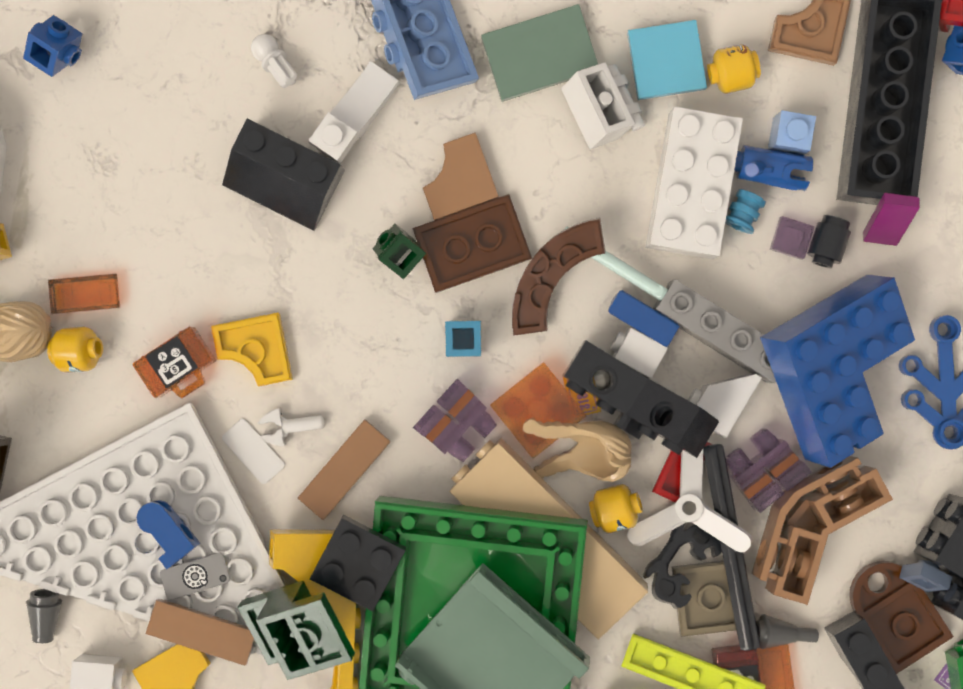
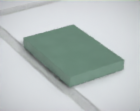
M579 4L481 35L501 102L567 82L577 71L598 65Z

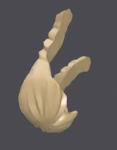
M25 301L0 304V361L12 363L38 357L47 349L53 327L50 326V316L41 306Z
M532 417L526 419L523 423L522 430L525 433L534 434L545 439L571 438L577 442L570 452L555 455L543 461L539 466L534 467L535 473L542 479L552 476L557 472L571 469L601 481L614 482L623 478L631 467V441L624 431L610 422L589 421L571 424L555 421L553 423H542Z

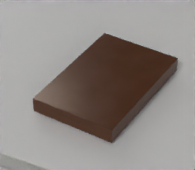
M509 194L412 228L417 243L427 253L423 260L435 293L532 259Z

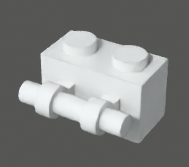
M606 62L577 71L561 88L590 150L618 140L630 128L632 131H637L645 126L640 116L642 110L638 102L633 101L627 88L629 85L625 74H620L616 64L607 66Z

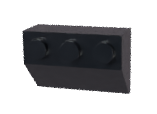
M247 118L231 149L222 186L315 231L345 170L340 164Z

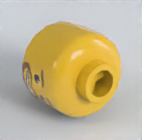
M744 44L716 50L713 55V63L707 64L710 84H717L719 90L724 94L752 88L756 78H760L761 75L757 52L755 50L751 51Z

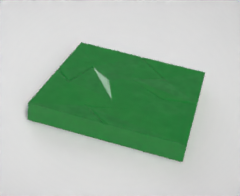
M379 496L375 500L373 530L406 546V551L373 612L366 608L359 689H420L416 684L411 685L400 676L399 669L395 667V664L403 651L482 563L575 643L588 520ZM571 681L563 689H571Z

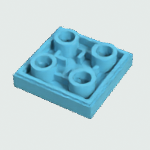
M697 20L628 30L627 36L638 100L706 90L707 84Z

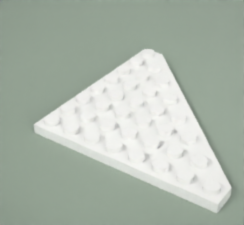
M192 402L0 502L1 576L17 581L23 580L39 585V588L65 596L71 595L106 609L122 611L141 620L149 622L156 600L163 599L247 626L237 608L241 600L287 586L280 570L272 569L269 565V549ZM154 500L167 502L201 543L173 566L221 553L224 556L230 581L226 584L172 600L167 599L160 577L161 570L166 568L158 559L165 551L152 534L146 533L139 528L136 518L138 510L143 505ZM254 641L251 654L256 653L262 655L258 645Z

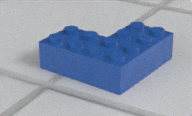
M865 275L760 337L804 459L830 468L855 453L853 447L861 449L884 434L863 372L915 341L895 278Z

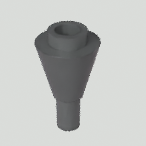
M762 614L759 620L756 621L761 649L796 643L797 641L816 643L819 638L817 629L797 627L766 614Z

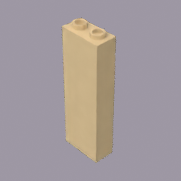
M502 438L495 444L489 440L475 454L479 460L471 468L465 464L451 478L455 484L449 492L465 506L582 519ZM587 523L578 620L599 640L648 593V583Z

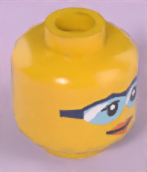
M84 326L62 328L56 331L48 342L47 354L50 362L61 372L90 371L95 368L103 354V343L91 328Z
M624 484L597 490L594 494V500L589 502L594 525L596 528L601 527L606 533H614L635 527L638 521V513L643 512L638 492L631 493L629 487Z

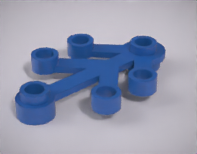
M946 315L936 317L929 326L930 336L933 340L937 341L939 380L923 366L921 359L917 356H904L899 361V370L906 376H913L941 401L940 414L925 402L923 393L918 390H907L901 396V404L904 408L915 410L933 426L932 434L935 442L942 448L953 450L963 445V408L958 413L956 408V400L963 393V370L954 378L952 342L960 336L961 325L955 317ZM941 323L947 327V333L944 336L938 333V326ZM910 359L916 365L912 372L906 369V363ZM911 394H915L918 398L915 406H911L908 403V397ZM951 426L954 429V434L948 439L944 431L946 427Z

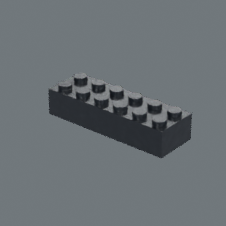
M861 0L836 200L878 205L884 193L918 197L942 0Z

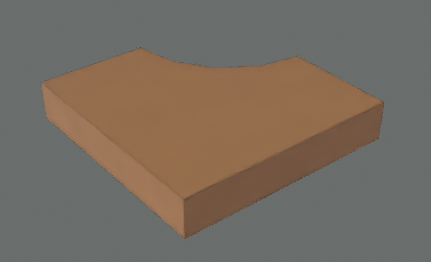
M812 0L811 4L801 12L793 15H777L774 20L768 51L834 66L838 61L851 0Z
M476 132L443 144L445 160L442 171L433 182L423 187L434 220L499 198Z

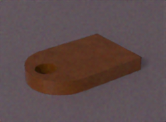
M877 561L866 565L855 575L850 586V604L855 613L865 618L892 668L898 674L954 636L925 591L899 578L902 569L901 565L889 561ZM874 573H881L884 577V585L878 591H871L868 587V579Z

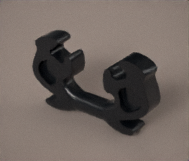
M685 524L671 530L668 542L658 557L646 566L643 573L645 579L654 573L652 582L653 597L660 602L672 605L674 609L684 607L692 598L691 594H680L681 585L686 586L690 584L688 578L680 573L673 576L668 574L669 564L680 547L686 543L690 544V554L700 561L707 558L704 554V550L707 548L711 549V556L713 558L722 553L720 540L697 525H693L685 531Z

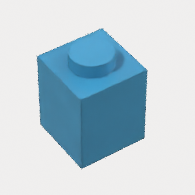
M445 321L446 357H480L481 321Z

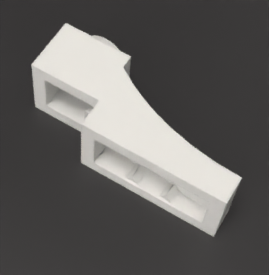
M370 61L349 91L332 111L328 112L308 140L310 144L338 164H341L357 139L362 138L399 85V80Z

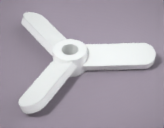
M703 449L698 458L684 450L681 452L680 498L677 502L637 523L635 527L629 528L627 532V538L633 545L642 546L687 522H692L738 552H745L752 545V537L747 531L709 508L702 501ZM688 502H694L696 505V511L692 515L686 514L684 510Z

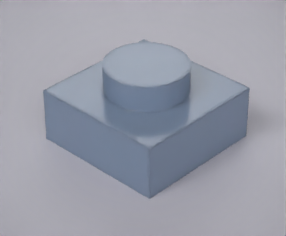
M919 560L918 563L903 565L899 576L902 580L926 592L949 590L952 576L939 570V565L927 560Z

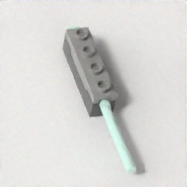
M607 251L605 254L591 257L658 299L653 309L678 323L681 330L750 373L762 377L761 380L766 383H776L760 339L763 336L762 333L676 279L670 281L665 288Z

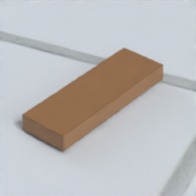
M364 419L297 499L324 520L391 441Z
M163 599L156 600L145 633L244 666L248 663L255 641L247 626Z

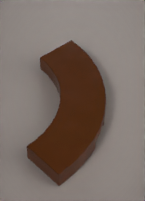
M600 217L583 221L561 231L542 246L532 258L519 281L514 296L512 308L513 336L547 331L549 301L555 286L562 276L578 263L590 257L605 254L606 250Z

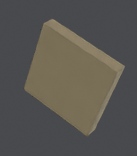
M724 560L672 566V576L680 573L690 581L689 585H681L680 594H691L692 596L687 605L677 608L680 636L735 631L736 625Z

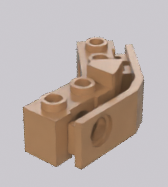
M849 456L833 467L826 466L784 489L771 505L752 569L754 576L767 582L765 589L775 596L808 605L828 535L893 500L876 468L865 465L858 468L857 466L862 464L859 458ZM848 474L849 478L827 489L826 485L834 483ZM815 489L817 490L816 492L812 493L811 495L805 498L802 497L803 495ZM778 542L782 543L781 548L779 551L774 571H772L770 569L773 567L778 553Z

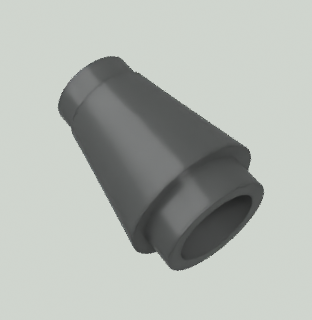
M46 589L30 592V599L26 601L33 642L43 644L54 640L62 604L59 593Z

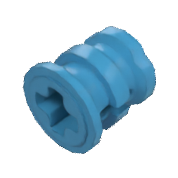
M738 189L736 193L738 199L736 202H732L729 208L731 213L726 215L725 223L738 231L753 234L754 228L751 225L758 220L760 216L758 210L759 208H764L766 201L752 192Z

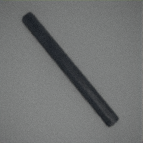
M722 444L707 445L703 448L714 511L738 525L724 446ZM720 541L739 647L745 651L754 650L760 647V640L744 554Z

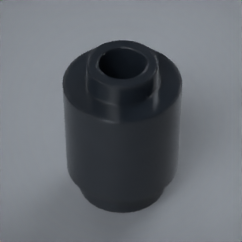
M823 215L822 221L817 222L807 253L813 257V264L830 269L833 267V264H841L851 231L848 230L850 226L849 221L835 216Z

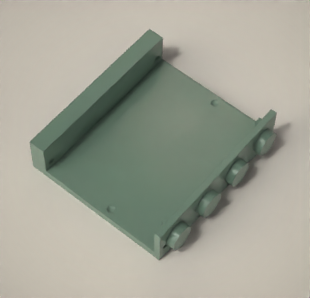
M482 563L403 651L395 667L399 669L400 676L411 685L416 684L420 689H563L574 676L580 679L587 672L590 665V656Z

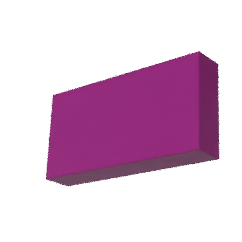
M884 193L863 231V242L897 246L920 208V198Z

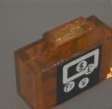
M189 326L183 331H179L177 335L145 356H141L132 365L154 398H161L170 391H173L182 399L206 383L202 370L216 362V358L197 329ZM193 376H196V381H194L184 389H180L179 386L181 384H183Z

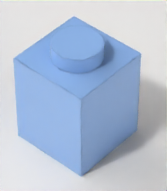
M780 111L773 117L768 149L801 155L811 151L816 116Z

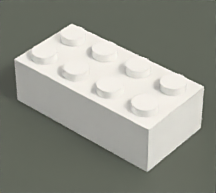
M673 107L668 114L645 248L707 259L719 257L743 118Z

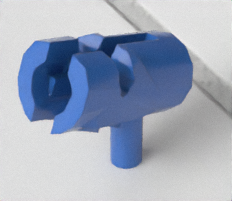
M744 145L741 151H737L734 171L736 172L737 179L789 190L805 191L810 182L803 176L790 173L793 169L812 172L813 158L801 154Z

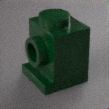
M396 223L390 229L381 233L376 245L372 248L377 254L378 260L403 280L427 254L416 240ZM408 249H411L410 254L400 264L398 262Z

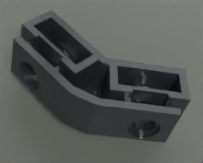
M587 340L583 341L562 375L568 380L565 386L582 397L588 392L598 399L595 405L611 415L616 410L620 412L614 425L638 440L642 434L654 441L657 436H660L664 439L661 444L678 455L684 450L698 458L719 423L718 419L701 407L648 379ZM600 369L604 370L609 376V383L603 389H597L593 384V376Z

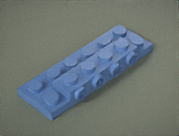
M371 0L375 10L372 14L374 28L378 33L383 32L387 42L384 46L386 60L390 65L395 64L398 72H404L414 100L473 84L479 79L450 0Z

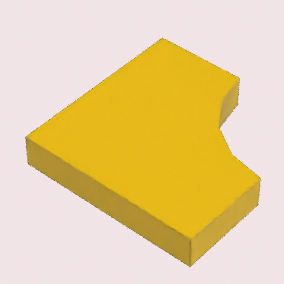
M279 312L211 326L217 360H233L243 364L253 374L258 387L293 380Z
M176 644L134 668L132 673L142 689H195V683L200 673L211 663L205 653Z

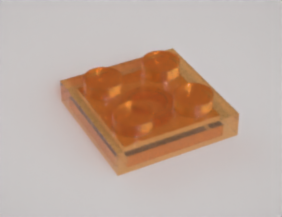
M544 362L490 404L532 459L559 438L545 439L534 434L525 433L522 428L526 419L533 417L542 423L560 421L561 423L574 424L579 423L587 416Z

